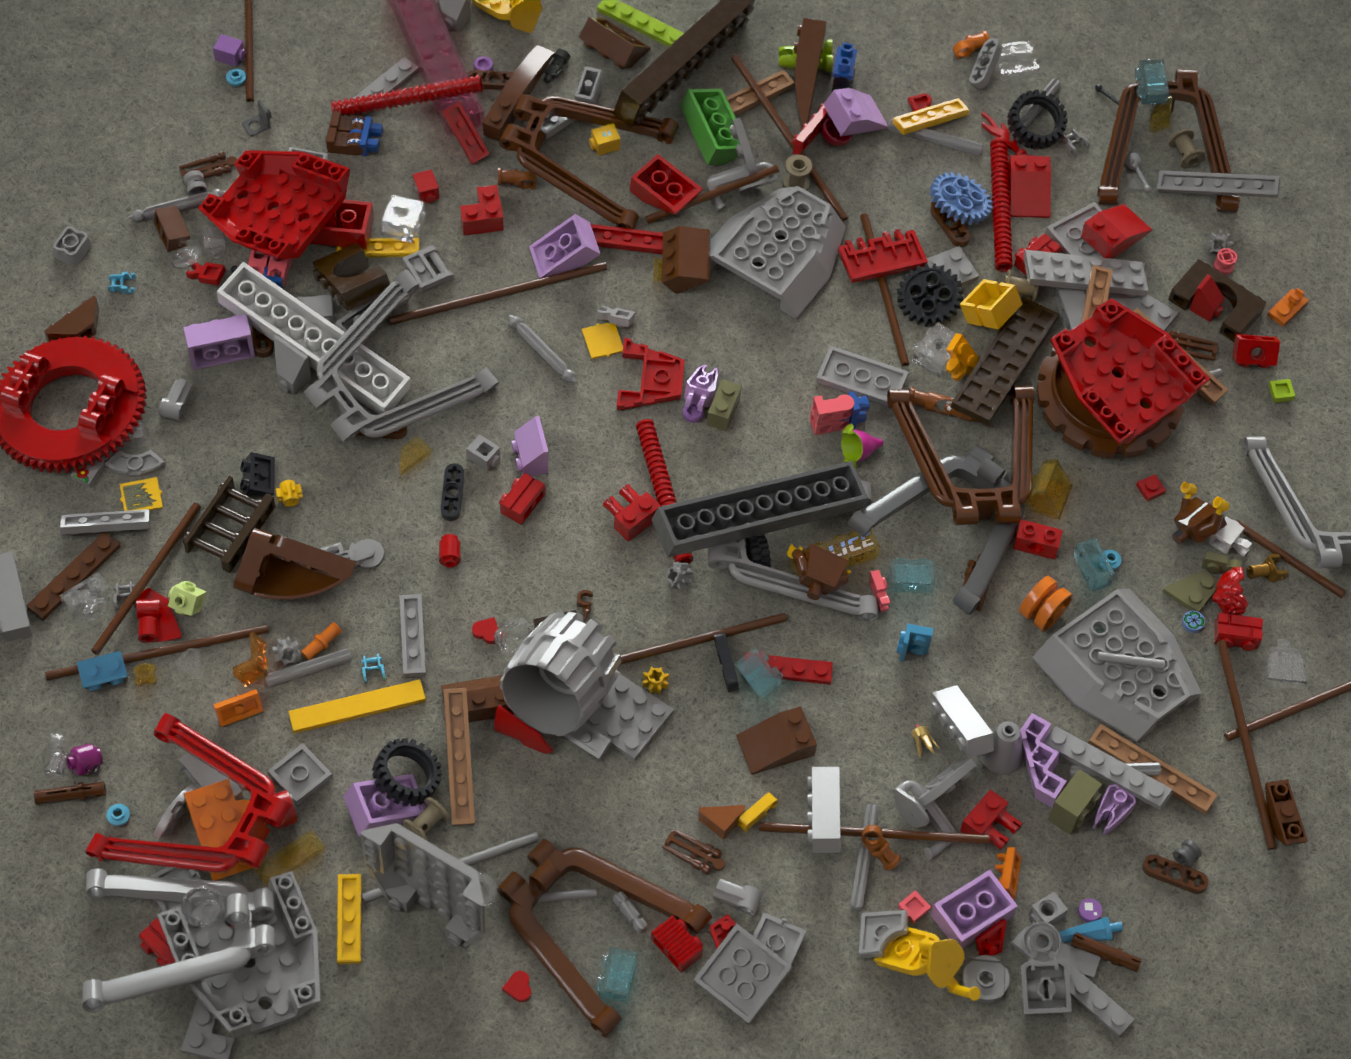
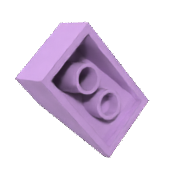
M851 88L833 90L823 104L840 136L883 130L888 127L871 95Z
M576 214L529 246L539 279L584 266L600 255L590 222Z
M413 774L393 777L405 787L418 789ZM375 780L353 783L343 796L358 837L362 830L395 823L401 825L405 819L412 821L426 808L424 803L412 807L410 803L408 806H402V801L399 804L393 803L395 798L391 797L388 800L386 792L381 794L379 791L381 786L376 787Z

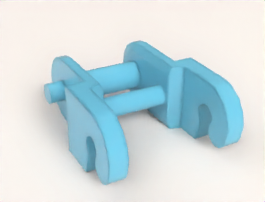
M122 272V274L110 275L111 285L108 287V290L111 292L122 291V294L135 293L134 287L128 290L127 286H123V282L125 279H135L136 274L131 273L130 276L128 272Z
M379 653L377 657L366 659L363 656L364 660H361V663L365 665V667H362L364 683H367L366 673H368V670L374 669L382 671L383 680H386L384 664H380L382 657H379ZM378 662V666L367 667V663Z

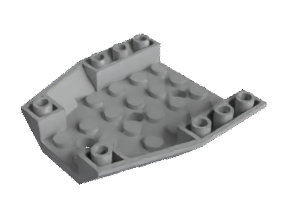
M799 186L781 188L730 217L710 240V269L712 270L718 263L781 300L779 310L797 320L830 279L837 258L838 247L841 245L846 226L829 203ZM798 209H806L808 212L800 213ZM783 235L785 239L779 240L776 236ZM761 262L763 266L756 267L753 263Z
M1130 588L1117 589L1054 633L1032 657V660L1076 707L1135 742L1140 741L1151 733L1158 721L1183 704L1186 707L1202 695L1173 633ZM1101 626L1105 632L1097 633L1093 627ZM1098 652L1165 660L1164 669L1097 661ZM1153 690H1162L1164 692V696H1156L1153 693Z
M398 823L362 830L360 836L364 863L391 908L396 911L403 910L407 913L417 898L424 907L435 908L444 919L449 920L451 918L445 927V935L448 942L457 947L461 945L466 948L485 933L484 899L477 870Z
M292 871L270 878L269 886L265 888L270 889L274 894V915L267 920L253 921V928L259 925H270L274 928V954L268 957L251 958L255 962L252 968L243 966L233 972L187 983L229 1033L253 1035L294 1021L320 1003L317 929ZM209 905L184 914L181 908L178 907L157 914L175 963L228 949L233 944L235 927H229L226 924V906ZM262 1000H267L272 1006L265 1010L260 1008L258 1003Z

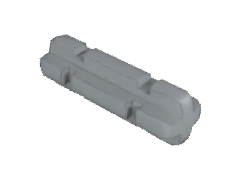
M622 891L618 892L613 896V902L617 907L620 906L619 910L628 922L633 924L632 927L637 933L644 931L647 928L646 921L643 917L640 918V913L631 901H627L628 897Z

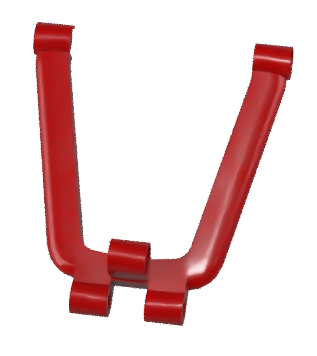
M164 713L153 731V735L157 739L165 743L177 745L251 793L248 806L236 829L227 842L220 847L108 838L102 834L95 833L85 853L92 858L94 856L99 858L98 861L101 862L104 859L215 873L228 871L235 867L238 862L259 869L270 849V846L264 842L270 832V829L264 822L281 828L292 809V805L274 796L275 786L266 775L181 723L173 715Z

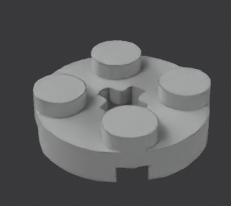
M987 955L974 958L973 961L965 966L962 974L963 986L979 988L981 995L976 1001L981 1003H992L1000 1000L1006 993L1010 983L1007 968H1004L997 958ZM986 974L988 979H992V982L984 984L979 978Z

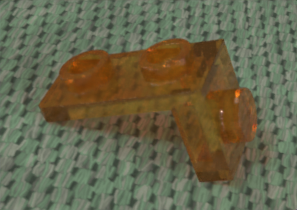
M255 632L249 633L252 659L232 668L233 675L244 686L268 676L267 666L269 662L265 654L267 645L262 637L259 638Z

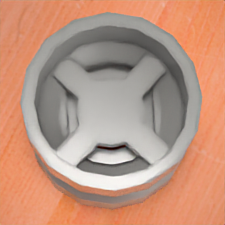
M193 170L184 175L183 180L187 186L188 196L208 192L201 171Z

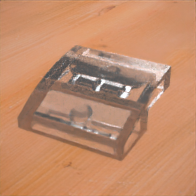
M1028 41L1001 45L1002 52L996 64L1001 80L1039 75V67L1033 58L1034 51Z

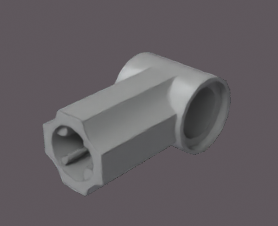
M184 379L175 380L167 398H163L160 403L159 416L181 421L180 417L185 413L186 402L193 390L192 384Z
M720 879L715 888L713 899L734 906L740 913L744 911L748 913V916H754L763 893L753 886L746 885L741 887Z

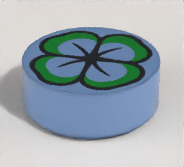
M1188 611L1182 619L1183 628L1190 633L1200 632L1205 624L1204 616L1197 611Z

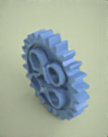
M944 172L943 176L939 174L934 179L929 189L931 191L929 195L933 197L931 201L936 202L935 207L941 208L940 213L946 212L947 218L954 217L955 222L959 219L962 224L967 221L969 225L973 222L977 225L979 221L983 222L987 219L992 209V201L989 200L991 196L985 194L987 190L980 188L982 184H975V179L968 180L967 175L963 178L960 173L955 176L953 172H950L949 175Z

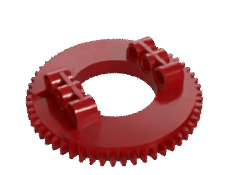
M67 336V338L60 337L58 340H50L47 343L43 342L42 345L34 346L30 351L27 350L23 356L20 355V361L14 360V367L8 366V373L1 374L3 379L0 380V447L7 455H10L12 460L16 459L18 464L23 462L26 468L31 466L32 470L38 467L40 472L47 468L48 472L52 473L55 468L57 473H60L62 468H64L66 473H69L71 467L76 472L80 465L83 469H86L87 463L95 466L96 459L102 463V456L110 458V451L117 453V446L124 447L123 440L130 441L128 434H135L133 428H139L138 421L143 420L141 414L145 413L144 406H147L145 401L147 399L145 381L134 359L130 358L129 353L125 354L122 348L119 349L116 344L112 346L110 341L104 343L103 339L96 340L95 337L90 339L87 336L83 338L79 336L70 338V336ZM66 375H84L98 382V390L90 395L88 407L81 411L77 427L67 430H52L42 427L32 419L33 401L38 392L49 382Z

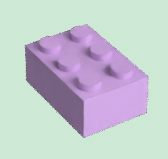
M246 314L184 327L193 370L255 357Z
M988 870L935 903L931 916L947 938L956 940L963 949L976 941L975 938L1002 918L1006 921L1013 918L1018 906L992 871Z

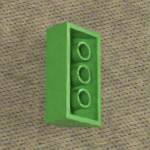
M688 89L679 106L707 165H725L737 158L736 145H738L737 138H732L730 126L736 117L723 90Z

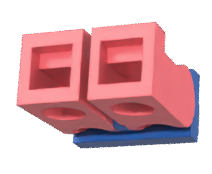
M251 249L248 265L284 290L293 258L279 260L268 255L257 254V251Z
M848 392V395L843 394L835 399L823 400L822 396H815L809 417L814 434L819 435L844 430L851 423L854 425V429H856L857 423L865 422L867 419L865 410H869L870 406L867 396L856 397L855 392Z

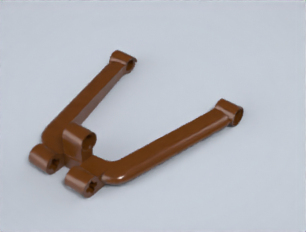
M1137 67L1136 83L1126 87L1120 96L1100 186L1098 187V204H1119L1117 203L1119 182L1138 103L1141 100L1152 99V106H1154L1152 112L1172 113L1175 100L1192 104L1196 111L1211 173L1232 174L1214 102L1206 90L1198 87L1197 70L1176 69L1175 81H1160L1158 67ZM1216 195V205H1218L1216 211L1238 212L1239 196Z
M521 95L513 114L517 119L529 122L526 128L515 124H508L499 141L500 146L505 150L515 151L517 159L523 167L608 221L616 224V227L635 229L639 220V215L635 211L619 206L539 152L545 139L542 127L551 116H560L601 126L614 123L616 129L651 136L659 142L663 143L664 141L665 144H671L679 124L672 118L660 120L645 116L640 124L636 123L630 128L612 114L613 108L559 96H549L540 100L531 95Z
M1013 386L1009 393L1010 403L1013 406L1011 485L992 489H965L954 486L917 416L912 402H910L908 389L888 390V408L893 409V413L931 494L940 504L952 508L955 526L977 525L978 520H990L993 510H995V521L997 524L1020 523V504L1029 499L1032 486L1033 403L1035 397L1033 386Z
M542 839L527 855L529 861L537 867L530 875L529 883L520 874L512 871L497 887V891L512 904L509 910V919L513 928L578 1009L591 1022V1027L595 1031L599 1030L602 1033L601 1036L606 1038L622 1018L615 1009L606 1005L598 997L535 919L531 911L539 898L567 872L576 871L616 892L622 891L627 897L668 917L673 915L675 919H681L696 934L712 919V915L702 905L696 904L694 906L689 901L585 849L571 847L560 852L550 841Z

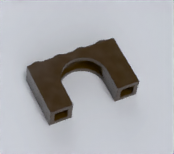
M354 243L312 262L315 269L312 271L317 282L320 281L323 289L328 290L331 298L335 297L339 306L342 305L347 311L378 298L390 285L387 273L380 266L350 277L370 268L365 252L358 243Z
M1198 259L1172 288L1168 300L1185 311L1192 303L1197 287L1207 274L1210 275L1222 295L1230 301L1233 307V311L1223 321L1219 333L1234 342L1235 334H1245L1262 314L1266 301L1245 289L1244 286L1237 284L1225 274L1215 270L1208 263Z

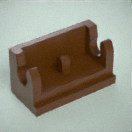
M177 205L155 209L154 224L167 253L186 247V242L178 244L181 241L190 240V234Z

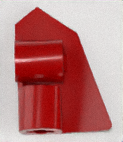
M149 587L137 599L138 640L148 643L180 639L182 634L173 611L168 606V598Z
M498 705L494 721V731L519 740L524 746L541 753H552L553 749L539 732L518 719L503 706Z

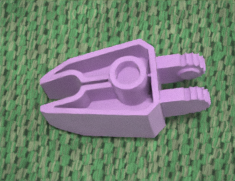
M707 365L697 368L686 384L684 395L686 399L685 407L690 408L692 403L698 404L697 410L702 412L704 407L711 406L718 377L717 368H714L707 375Z
M1116 784L1109 785L1095 815L1093 828L1095 829L1100 821L1107 820L1108 824L1104 829L1103 835L1114 831L1133 811L1136 804L1135 796Z

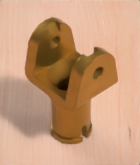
M1269 554L1262 564L1249 565L1246 569L1248 578L1254 579L1265 576L1270 582L1284 580L1289 576L1287 570H1277L1275 563H1278L1279 559H1281L1279 554Z

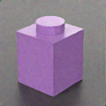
M221 34L213 47L216 61L237 67L239 61H243L246 51L244 50L242 40Z

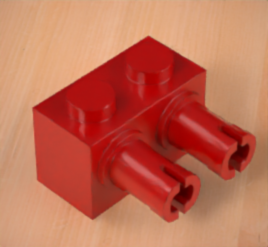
M626 484L625 488L622 487L620 489L619 495L629 505L624 508L613 496H610L609 500L606 499L604 501L603 507L614 516V529L629 542L653 524L652 518L661 505L648 492L640 496L629 484Z
M990 789L963 820L960 832L964 834L989 835V842L1001 851L1009 842V838L993 828L994 825L1000 823L1015 835L1023 823L1007 812L1008 802Z

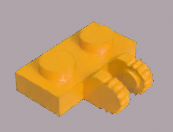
M956 333L946 349L951 356L946 365V370L948 373H952L951 377L953 380L959 381L965 374L970 375L980 358L962 334Z

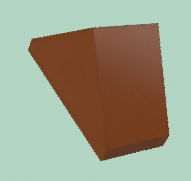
M745 805L699 807L698 820L724 840L737 826L739 817L745 813Z

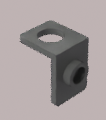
M261 99L257 100L259 115L242 122L250 136L271 128L270 118H272V115ZM257 121L261 126L257 130H252L249 128V124Z

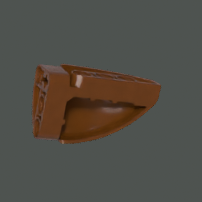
M254 528L241 560L233 588L268 599L295 600L327 592L349 580L354 574L357 561L278 534L274 535Z

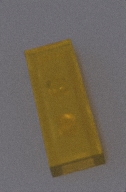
M311 829L264 861L259 869L254 868V871L265 886L268 887L271 877L290 871L293 872L325 850V846Z

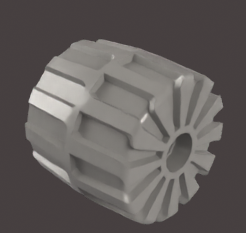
M556 612L549 615L522 642L504 669V675L500 680L504 701L518 719L534 728L537 732L556 736H566L571 731L576 732L601 705L620 674L617 668L622 662L621 654H613L612 648L616 646L615 641L611 635L603 637L600 634L603 627L594 620L590 619L587 623H584V616L581 614L568 612L565 615L563 612Z

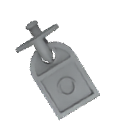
M741 117L733 119L730 132L733 139L737 138L738 145H736V151L739 159L743 158L745 165L710 176L707 180L709 191L718 188L717 186L739 180L773 166L767 162H754ZM777 173L769 176V179L758 180L740 187L739 193L779 180ZM721 196L712 199L716 211L726 206Z
M971 758L952 763L925 786L911 780L901 783L894 789L897 810L913 828L926 826L931 821L938 832L956 833L934 800L943 793L948 794L955 789L956 786L954 784L958 780L963 781L972 774L970 770L976 764ZM911 790L914 796L911 797L906 792ZM938 841L930 848L926 847L924 853L927 859L932 860L933 857L941 853L953 842Z

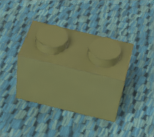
M721 380L708 411V426L727 431L741 397V385Z

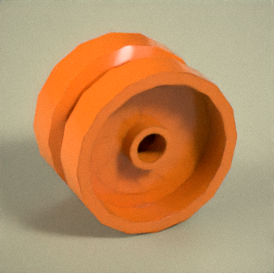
M1049 575L1045 576L1033 587L1018 611L1027 620L1035 618L1034 625L1042 632L1047 631L1064 614L1073 599V594L1067 589L1061 588L1057 590V581Z

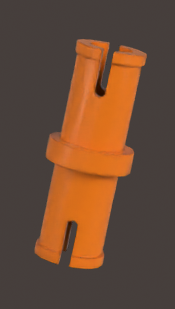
M332 622L322 633L316 634L313 637L314 640L300 651L301 655L307 660H312L321 650H326L329 647L328 644L342 633L341 628L335 622Z

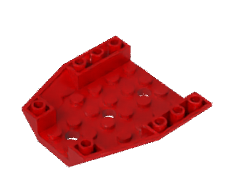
M245 150L234 163L239 173L238 178L222 197L209 194L198 209L233 243L279 260L299 258L346 199L350 168L305 152Z
M1113 298L1098 306L1090 318L1071 331L1064 329L1050 339L1077 399L1118 444H1128L1188 402L1210 380L1169 333ZM1089 340L1093 342L1094 347L1087 346L1084 341ZM1112 371L1120 372L1122 377H1115ZM1140 402L1148 403L1150 408H1143Z

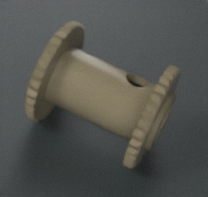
M1182 129L1171 136L1168 143L1170 147L1178 148L1182 156L1179 162L1180 167L1184 169L1199 165L1206 156L1204 150L1195 148L1192 142L1194 131L1191 129Z
M804 155L790 156L785 162V169L788 174H786L783 180L784 188L799 186L806 191L809 190L811 182L807 175L813 169L811 160Z
M1008 270L1003 283L1015 285L1018 294L1031 296V301L1035 302L1039 292V285H1029L1028 279L1012 277V271Z
M430 797L424 800L427 807L413 821L409 819L403 821L406 829L428 841L426 834L439 820L448 822L450 819L445 808Z

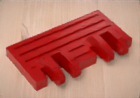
M895 229L894 238L896 242L892 241L888 231L883 232L882 237L868 240L867 245L869 248H867L864 239L859 237L856 239L858 250H855L851 240H846L845 245L838 247V253L851 283L917 269L918 265L921 268L925 267V263L928 264V260L915 231H906V239H904L900 229Z

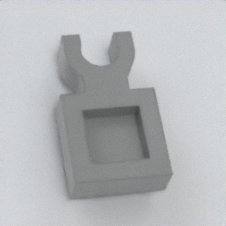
M601 306L600 310H597L596 319L609 320V323L615 324L618 327H629L635 320L636 312Z

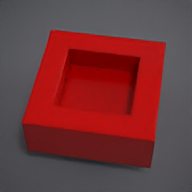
M1155 474L1138 481L1136 484L1147 502L1166 493V489Z

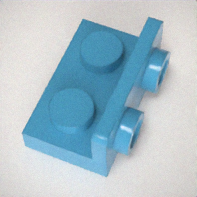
M907 623L906 630L901 631L896 653H900L899 661H904L906 650L915 655L928 654L933 628Z
M121 651L76 662L83 688L88 687L89 691L102 688V683L109 681L111 685L123 683V678L128 677Z

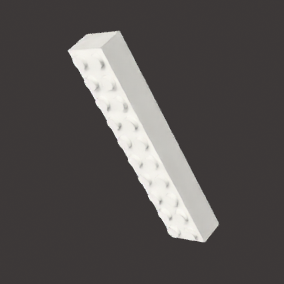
M245 262L217 290L218 303L235 315L246 314L248 324L274 341V336L276 334L307 355L309 366L315 371L320 359L345 333ZM363 344L337 371L339 378L351 395L378 415L393 409L410 390L409 376Z

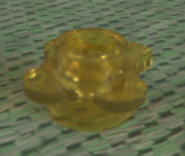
M142 663L134 667L133 672L136 675L134 682L137 686H141L144 683L154 684L157 681L156 676H154L155 665Z

